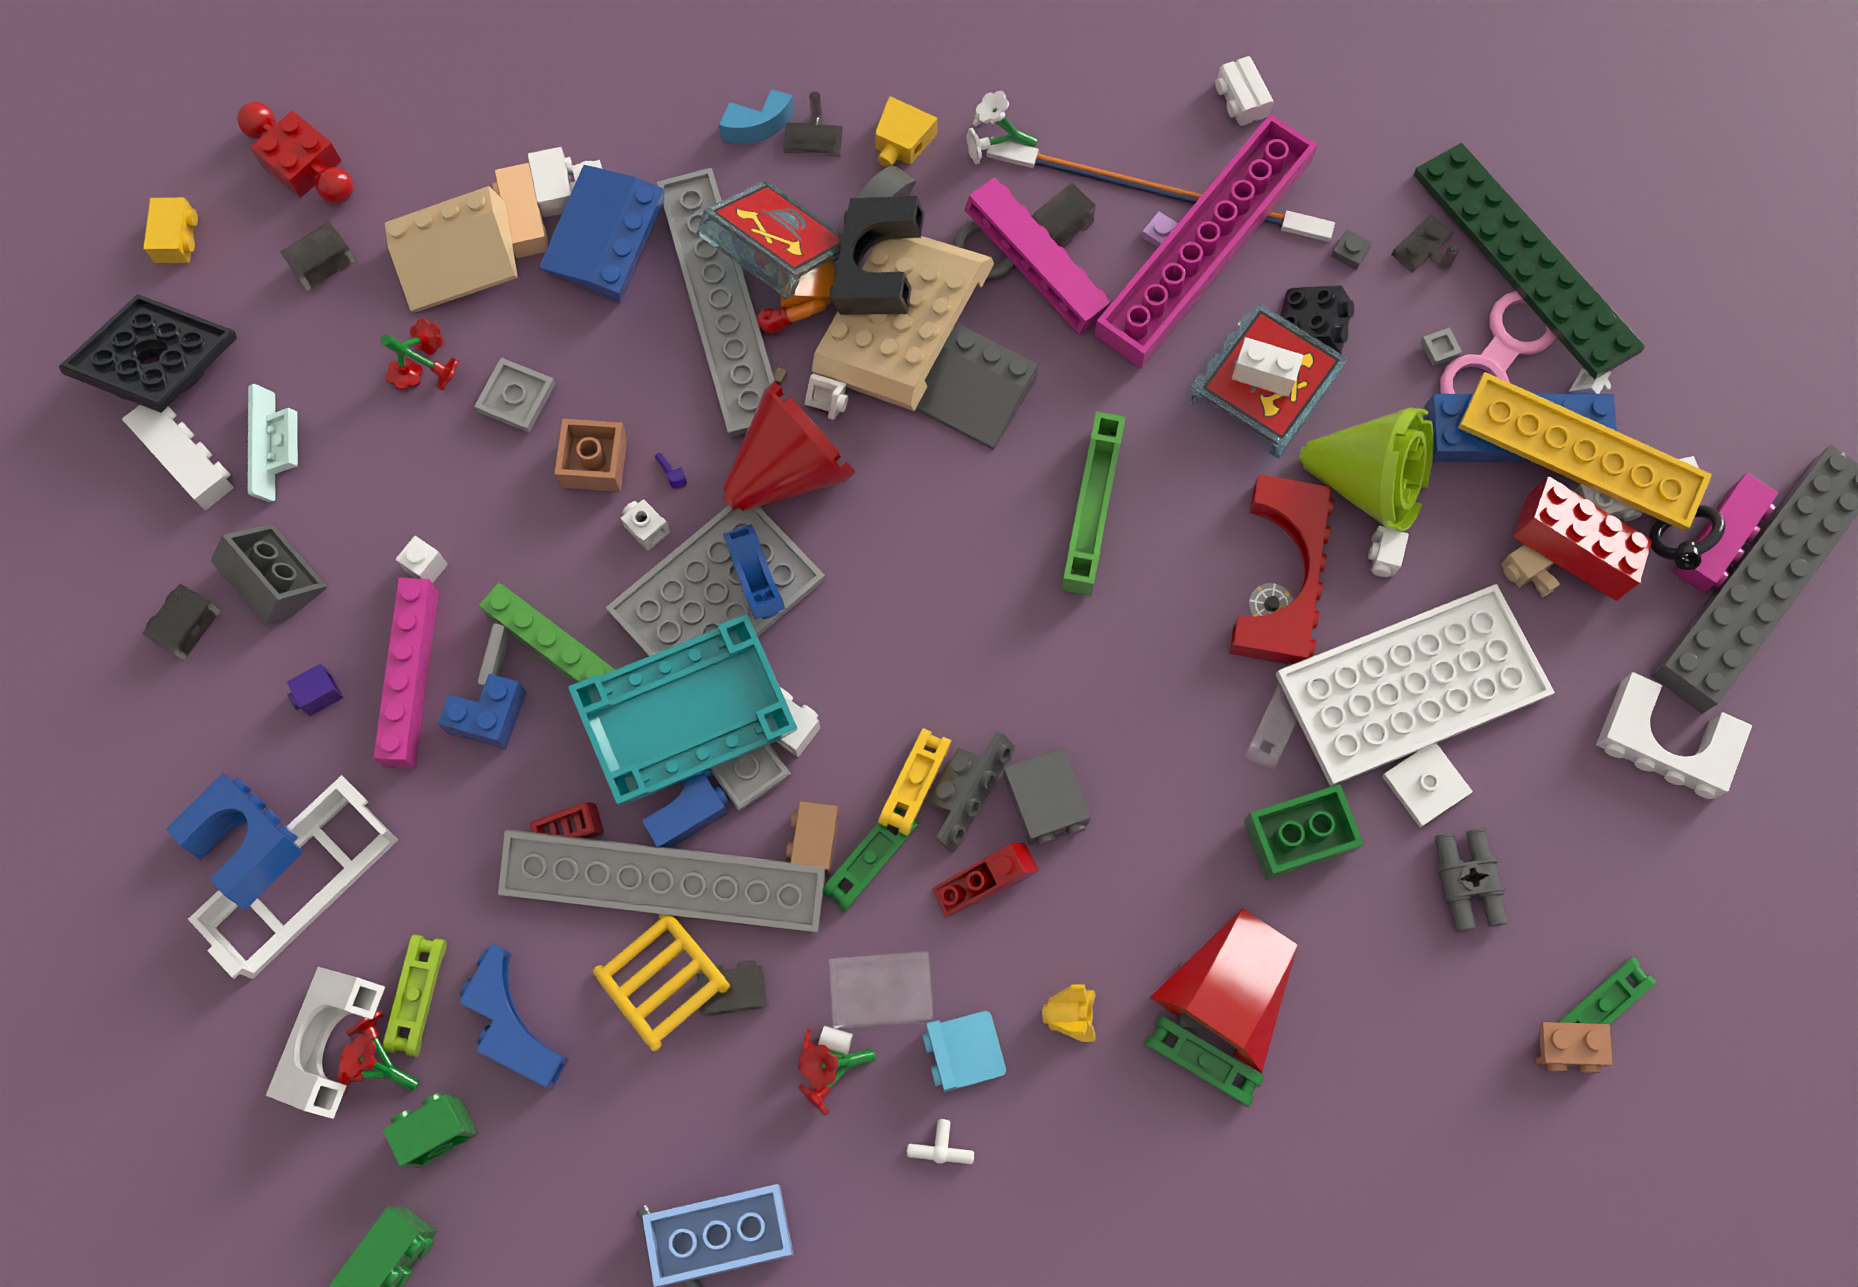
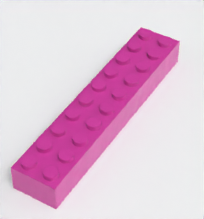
M1270 114L1100 316L1096 323L1095 337L1142 369L1312 163L1317 144Z

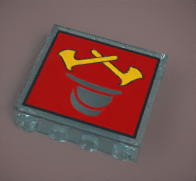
M766 180L704 209L696 233L787 299L794 296L802 275L831 259L835 262L839 260V239L843 235Z
M1258 303L1252 312L1247 310L1238 323L1241 326L1236 333L1231 331L1222 345L1225 348L1221 354L1215 353L1206 366L1209 369L1204 376L1199 374L1190 388L1193 391L1190 402L1194 404L1199 397H1202L1271 441L1273 445L1269 453L1279 459L1341 374L1348 358ZM1245 337L1304 355L1289 397L1231 379Z

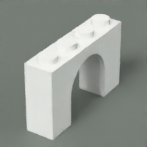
M1634 672L1621 680L1596 745L1605 749V752L1610 756L1625 758L1634 762V765L1641 770L1654 771L1665 776V780L1672 784L1685 785L1692 788L1697 795L1703 798L1716 799L1727 793L1752 725L1721 712L1709 720L1699 749L1694 756L1683 757L1674 755L1657 743L1650 727L1651 714L1662 685Z
M317 967L266 1096L303 1111L334 1119L347 1085L328 1079L323 1072L322 1058L327 1039L336 1024L347 1015L356 1014L373 1019L385 987L358 977Z

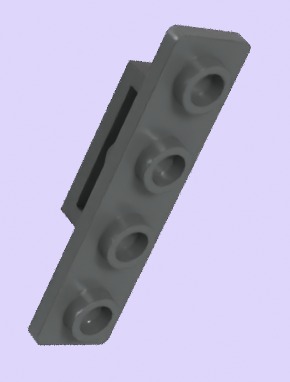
M996 733L983 757L958 748L927 801L933 807L949 813L936 836V840L952 853L963 842L967 830L974 818L979 814L981 806L990 790L996 785L997 778L1005 764L1011 759L1015 746L1004 733Z

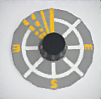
M1265 583L1258 586L1252 592L1249 599V609L1253 616H1263L1286 607L1293 601L1290 592L1283 586L1276 583Z

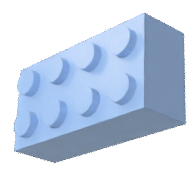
M779 1184L642 1216L654 1287H665L794 1256L781 1186Z

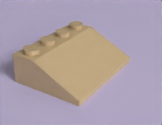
M489 186L385 222L388 249L412 313L518 278L506 203Z

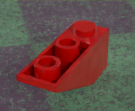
M1025 842L1010 843L932 889L945 916L948 917L1019 883L1039 870Z

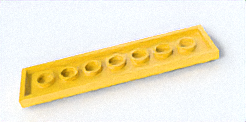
M1484 372L1480 377L1458 428L1684 531L1690 528L1712 474L1487 372Z

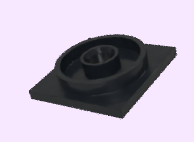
M137 294L61 363L59 369L63 375L162 413L181 393L187 391L199 381L205 369L237 339L234 330ZM152 357H159L160 359L151 364H141L146 359Z

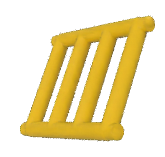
M659 914L660 920L604 967L598 965L593 969V974L652 1051H657L662 1046L661 1040L718 991L724 993L730 987L725 977L673 915ZM669 930L676 940L619 987L612 976L665 931ZM685 950L692 958V961L635 1008L628 997ZM702 971L710 981L652 1030L645 1021V1018L697 973Z

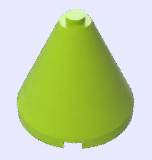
M1410 407L1311 440L1306 446L1301 448L1299 461L1303 464L1304 470L1331 487L1335 492L1388 529L1406 531L1412 526L1421 510L1422 503L1415 502L1421 487L1428 488L1433 460V424L1430 420H1423L1422 415H1428L1427 410Z

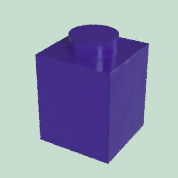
M322 664L287 681L291 693L287 694L291 704L296 710L302 709L309 716L344 698L331 672Z

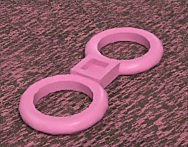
M1516 291L1507 293L1495 302L1489 315V328L1493 334V340L1481 355L1467 354L1455 358L1448 364L1440 378V393L1455 394L1453 378L1460 370L1468 367L1483 369L1489 374L1510 383L1506 370L1518 354L1532 355L1542 352L1554 342L1556 336L1546 326L1544 335L1538 340L1523 342L1512 338L1503 326L1502 315L1505 309L1511 305L1527 303Z

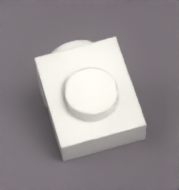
M812 374L809 379L805 405L828 411V419L834 420L839 412H844L846 409L848 395H845V389L847 384Z

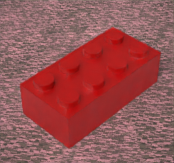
M1549 476L1527 495L1513 537L1615 601L1619 600L1640 583L1652 542L1644 534L1636 531Z

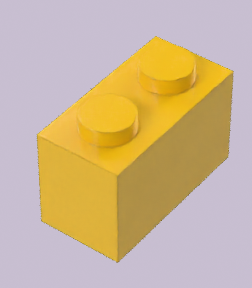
M185 197L150 198L143 249L154 263H190L191 252L195 249L193 232L194 226L198 224V215Z

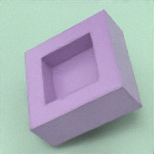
M1159 211L1143 230L1141 237L1158 248L1178 223Z

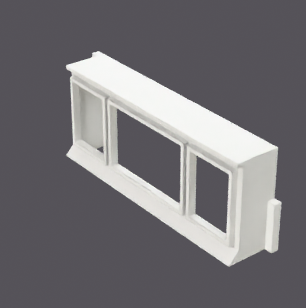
M342 775L287 827L298 836L294 842L300 848L314 836L344 869L285 925L257 898L250 906L275 934L246 961L216 928L238 907V905L226 898L220 890L188 918L212 945L207 951L232 978L235 979L241 974L254 979L399 840L365 806L368 801ZM349 802L380 833L353 860L321 829Z

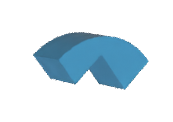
M771 89L761 112L729 102L719 124L722 141L734 144H748L773 136L792 118L794 114L793 96Z

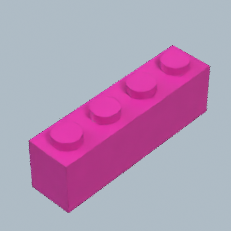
M1749 473L1744 474L1734 483L1716 509L1722 514L1726 523V529L1721 540L1712 549L1701 555L1702 562L1699 567L1693 570H1682L1676 567L1673 573L1703 593L1713 586L1719 588L1729 575L1725 571L1730 564H1736L1744 554L1745 550L1741 547L1745 541L1749 543L1759 532L1760 528L1756 525L1760 519L1764 521L1776 507L1772 502L1778 495V492ZM1710 520L1695 539V544L1703 540L1711 532L1712 523Z

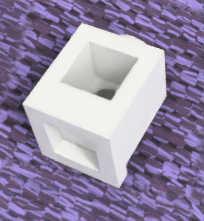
M644 499L639 503L636 501L629 503L622 512L624 516L621 517V521L624 527L647 551L670 533L667 521ZM647 516V519L644 522H640L644 517Z
M1378 526L1372 535V544L1368 554V559L1372 560L1370 571L1374 575L1379 577L1395 576L1402 565L1409 536L1408 533Z

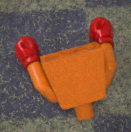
M761 245L755 249V260L762 269L769 270L772 273L780 270L781 309H763L757 317L759 327L767 334H777L787 326L792 325V322L824 311L826 306L831 303L829 292L830 287L834 285L835 281L834 262L831 259L821 255L794 270Z

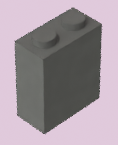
M1064 747L1004 768L1003 777L1029 845L1037 842L1038 846H1043L1055 841L1056 835L1067 832L1070 836L1086 829L1085 825L1089 824L1091 816Z

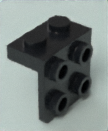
M1342 285L1290 288L1285 295L1279 322L1307 340H1321L1331 355H1341L1343 345L1348 340V324L1350 318L1354 315V302L1350 300Z

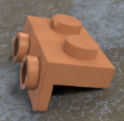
M1539 1023L1541 1057L1535 1058L1536 1065H1546L1548 1072H1568V1066L1580 1067V1073H1601V1067L1613 1065L1610 1024Z

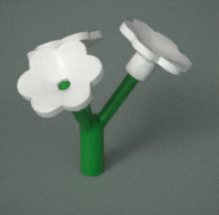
M997 91L994 94L990 92L983 97L982 102L976 107L975 119L972 125L976 127L981 123L990 122L993 125H999L1008 132V135L993 139L988 137L979 139L974 129L969 128L966 140L969 155L975 165L980 164V159H982L981 150L990 149L991 145L1012 140L1030 147H1035L1037 143V138L1015 129L1005 118L1004 111L1007 110L1009 102L1003 91Z

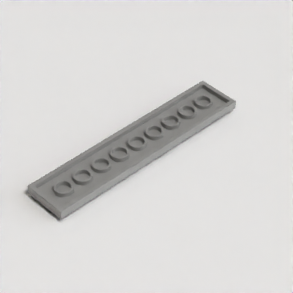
M708 168L657 181V185L664 189L665 200L663 207L728 435L733 437L747 432L765 388L775 379L729 224L713 212V210L723 206L713 170Z
M508 829L504 833L498 895L818 932L826 870L825 867L792 864L785 861L665 847L658 848L656 846Z

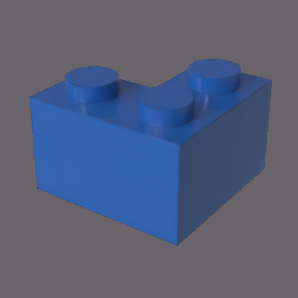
M489 674L479 702L448 694L438 725L447 734L506 750L524 701L526 690L519 681Z

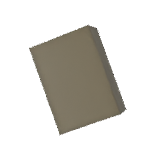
M777 367L773 376L778 385H782L787 375V370Z

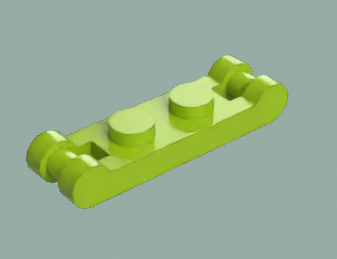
M412 935L383 1042L385 1052L395 1053L398 1050L405 1052L406 1056L418 1057L422 1047V1036L441 961L447 948L446 940L435 938L434 941L425 940V937L421 935ZM422 952L429 954L428 962L419 961ZM401 1027L410 1029L408 1038L400 1037Z

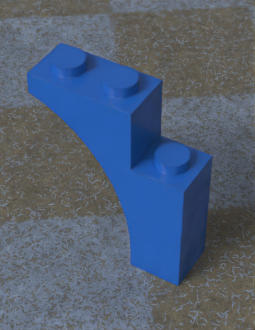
M492 943L489 949L486 948L481 953L477 961L479 968L474 977L467 979L460 991V996H462L459 1001L460 1004L493 1020L492 1024L485 1026L480 1033L477 1041L480 1045L477 1052L553 1090L569 1059L546 1047L522 1022L514 1006L509 988L508 975L511 953Z

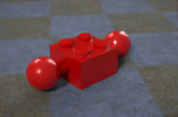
M249 102L241 107L237 115L238 126L246 136L259 139L250 148L261 166L299 198H302L315 185L319 196L331 204L344 203L352 196L354 190L353 180L347 171L336 167L342 161L333 144L298 114L291 110L276 124L274 113L263 103Z

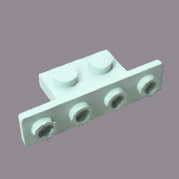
M252 384L248 386V494L266 502L275 501V474L298 466L297 411L286 408L275 412V393L259 385Z

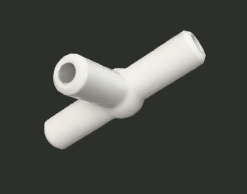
M939 1119L937 1121L935 1146L909 1144L907 1146V1156L910 1158L933 1160L939 1164L945 1162L972 1164L974 1162V1152L972 1150L948 1148L951 1122L946 1119Z

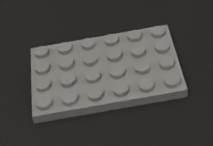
M728 505L605 608L649 657L718 628V625L744 614H748L757 637H759L826 580L822 571L760 507L743 512L740 508L734 511ZM752 524L756 531L767 565L786 608L779 611L778 615L769 619H754L723 537L724 533Z

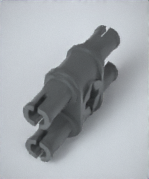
M1485 828L1466 832L1472 860H1469V862L1460 860L1454 833L1435 836L1434 839L1441 863L1438 865L1437 872L1441 874L1446 895L1444 901L1451 906L1456 932H1464L1476 928L1470 900L1474 897L1482 899L1488 927L1507 924L1508 920L1501 896L1504 895L1505 887L1501 886L1496 865L1498 859L1491 855ZM1467 875L1470 878L1481 879L1474 885L1472 882H1466V880L1461 881Z

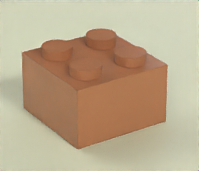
M562 418L554 473L561 488L621 492L628 436L622 422Z

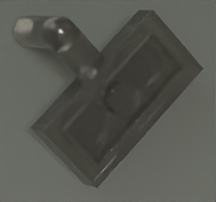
M811 92L809 95L810 124L786 123L784 152L840 157L843 127L821 125V97L818 92Z
M1432 214L1396 246L1391 255L1413 273L1428 258L1433 260L1442 269H1449L1460 249L1457 245L1451 244L1445 254L1438 250L1451 238L1454 232Z

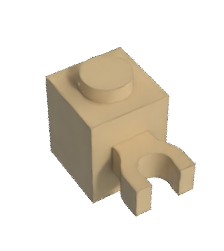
M1523 545L1509 554L1500 564L1503 567L1505 576L1508 580L1514 582L1518 588L1533 581L1537 591L1543 598L1560 585L1557 579L1547 571L1554 562L1527 545Z

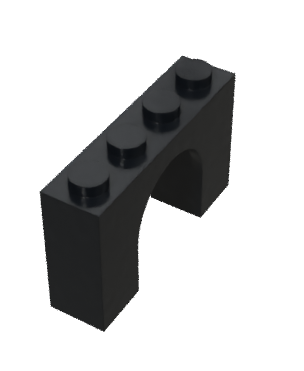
M918 196L850 198L849 208L844 213V234L839 239V260H836L834 265L835 281L834 285L830 287L829 292L830 301L834 303L840 315L908 314L912 287L904 272H868L860 267L866 252L881 241L887 239L921 238L925 212Z

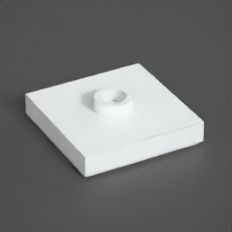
M1437 743L1417 751L1382 775L1388 786L1420 828L1473 792Z

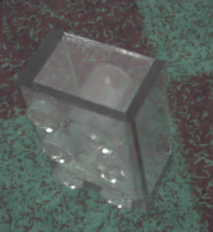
M928 951L829 959L834 1029L933 1022Z

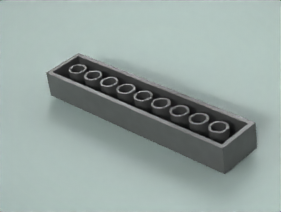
M1833 445L1827 447L1814 458L1746 548L1742 557L1730 569L1727 579L1719 588L1715 589L1650 675L1702 714L1721 701L1857 517L1858 463Z

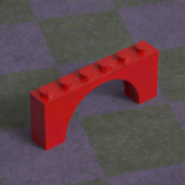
M1258 474L1253 486L1249 513L1274 522L1293 539L1303 560L1304 580L1300 594L1279 611L1263 616H1238L1233 625L1229 654L1289 665L1304 661L1308 657H1313L1316 641L1311 639L1312 629L1317 628L1319 611L1315 610L1316 600H1320L1323 590V582H1318L1319 573L1324 571L1327 554H1322L1323 544L1328 543L1330 526H1326L1327 516H1331L1334 499L1329 498L1331 487Z

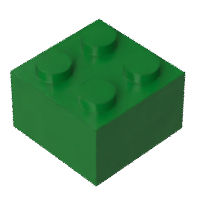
M436 1093L421 1102L423 1107L412 1113L410 1110H406L390 1119L392 1124L382 1130L400 1167L420 1168L478 1135L462 1098L446 1094L442 1096L441 1093Z

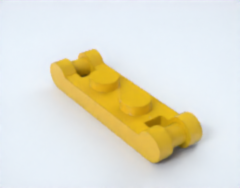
M924 728L920 732L878 820L879 824L886 827L892 825L899 829L898 832L906 836L910 833L916 816L952 743V740L946 737L940 739L931 735L932 732ZM926 746L936 750L935 754L925 750ZM897 806L907 810L904 817L894 813Z

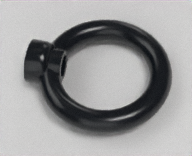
M1699 505L1695 517L1710 520L1712 530L1700 542L1696 544L1691 541L1682 542L1678 548L1668 547L1663 544L1662 536L1672 525L1659 520L1653 526L1649 535V539L1652 540L1651 549L1662 558L1675 560L1676 566L1682 570L1696 569L1702 562L1701 555L1712 549L1724 535L1726 523L1718 510L1709 506Z

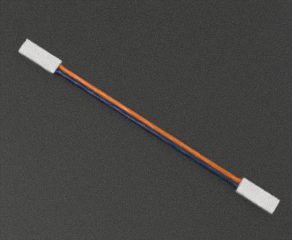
M1009 141L991 145L986 153V157L1033 169L1035 165H1041L1193 204L1202 196V194L1045 156L1038 153V148ZM1287 210L1285 214L1271 212L1264 220L1278 224L1282 227V231L1330 242L1335 222Z

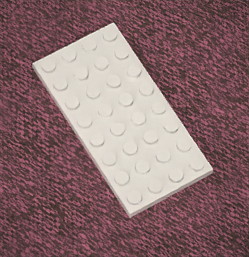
M1497 584L1278 670L1275 674L1330 787L1548 698L1555 693Z

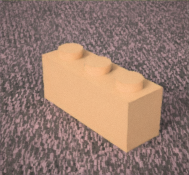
M529 163L495 170L497 182L492 183L493 189L506 203L513 252L516 259L546 252L549 243L543 216L537 202Z

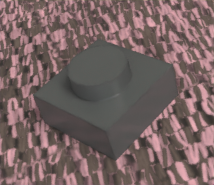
M1346 229L1331 257L1357 270L1372 242Z

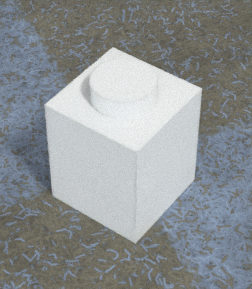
M417 536L412 538L396 558V561L404 571L415 579H430L432 583L448 565L437 550Z

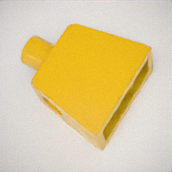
M890 96L875 133V147L881 152L877 158L878 163L885 168L893 166L896 160L912 164L936 137L938 118Z

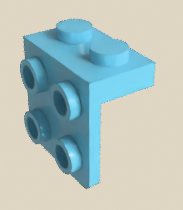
M988 1011L978 1012L942 1023L938 1020L926 1024L928 1032L922 1033L926 1052H933L936 1065L930 1067L935 1086L942 1085L943 1092L998 1078L1006 1073V1066L993 1019Z

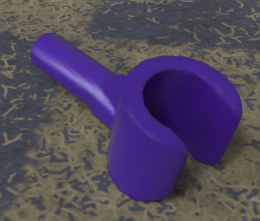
M661 453L655 455L656 460L667 474L672 488L687 484L682 467L672 470L671 465H669Z

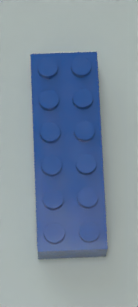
M1433 394L1424 405V409L1428 411V415H1425V420H1430L1433 424L1434 447L1432 462H1532L1458 428L1473 394ZM1535 394L1617 431L1614 394Z

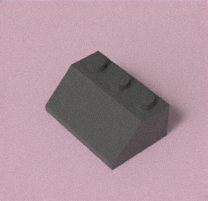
M273 523L222 535L211 558L214 566L265 625L291 618L327 587Z

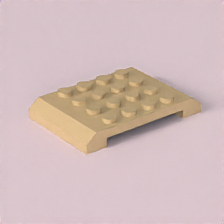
M923 236L921 238L887 239L875 244L862 270L868 272H904L912 287L908 314L840 315L837 312L814 353L813 374L846 383V388L915 411L928 387L925 379L976 286L980 288L983 286L994 265L992 257Z

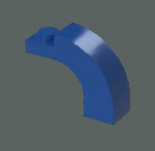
M749 524L724 533L723 537L754 619H769L778 615L779 611L786 608L767 565L753 525Z

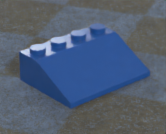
M583 165L541 261L539 270L621 303L664 203V189L634 176Z

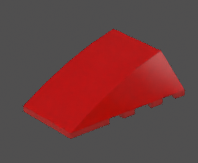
M1242 908L1149 998L1176 1016L1184 1012L1236 1048L1233 1052L1234 1056L1259 1073H1262L1297 944Z

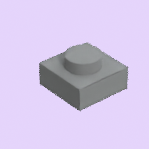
M1450 327L1424 336L1420 342L1433 367L1454 360L1462 354V350Z

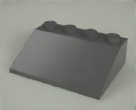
M956 322L925 379L928 387L919 401L916 410L994 450L1036 381L1038 364Z

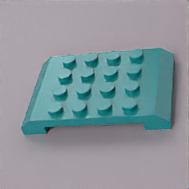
M748 614L718 625V628L615 671L600 677L597 674L568 686L617 806L637 801L774 743L798 729Z

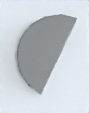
M495 623L492 625L477 681L478 684L485 685L489 674L499 676L508 648V631L503 625Z

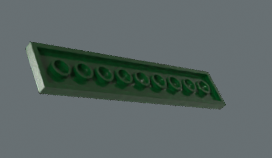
M1463 143L1416 167L1414 176L1594 380L1642 353L1645 345Z

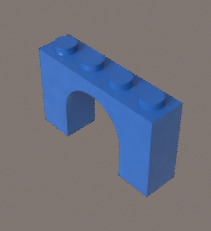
M710 770L686 779L680 795L673 802L642 820L658 848H672L728 814L724 807V804L728 803L726 796L719 786L713 789L708 781V778L712 776Z
M222 773L165 830L182 848L201 860L229 831L240 825L248 824L245 840L239 850L210 878L212 883L226 898L246 911L304 851L294 842L298 836L284 824L280 827L279 824L282 820L269 808L265 811L263 810L267 804L255 793L252 792L249 795L248 793L252 789L242 779L237 777L233 781Z

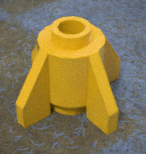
M1085 984L1070 985L1050 997L1048 1004H1044L1042 1009L1044 1024H1048L1051 1031H1059L1081 1042H1095L1096 1037L1092 1025V1006L1096 996L1095 990H1086Z

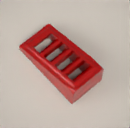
M587 801L530 822L532 832L546 834L544 826L548 825L551 834L560 835L557 822H561L564 836L589 839L604 833L596 804ZM570 818L574 819L576 832L572 830Z

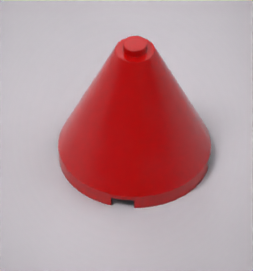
M775 381L765 388L723 487L726 495L722 498L734 511L740 508L744 512L842 483L856 473L848 462H845L841 467L836 461L841 458L840 452L791 397H788L785 401L780 399L784 395L783 389Z

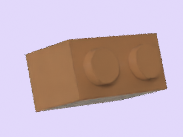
M800 801L799 809L792 812L791 829H795L794 842L788 841L786 860L791 861L792 864L825 867V874H831L839 818L838 806Z

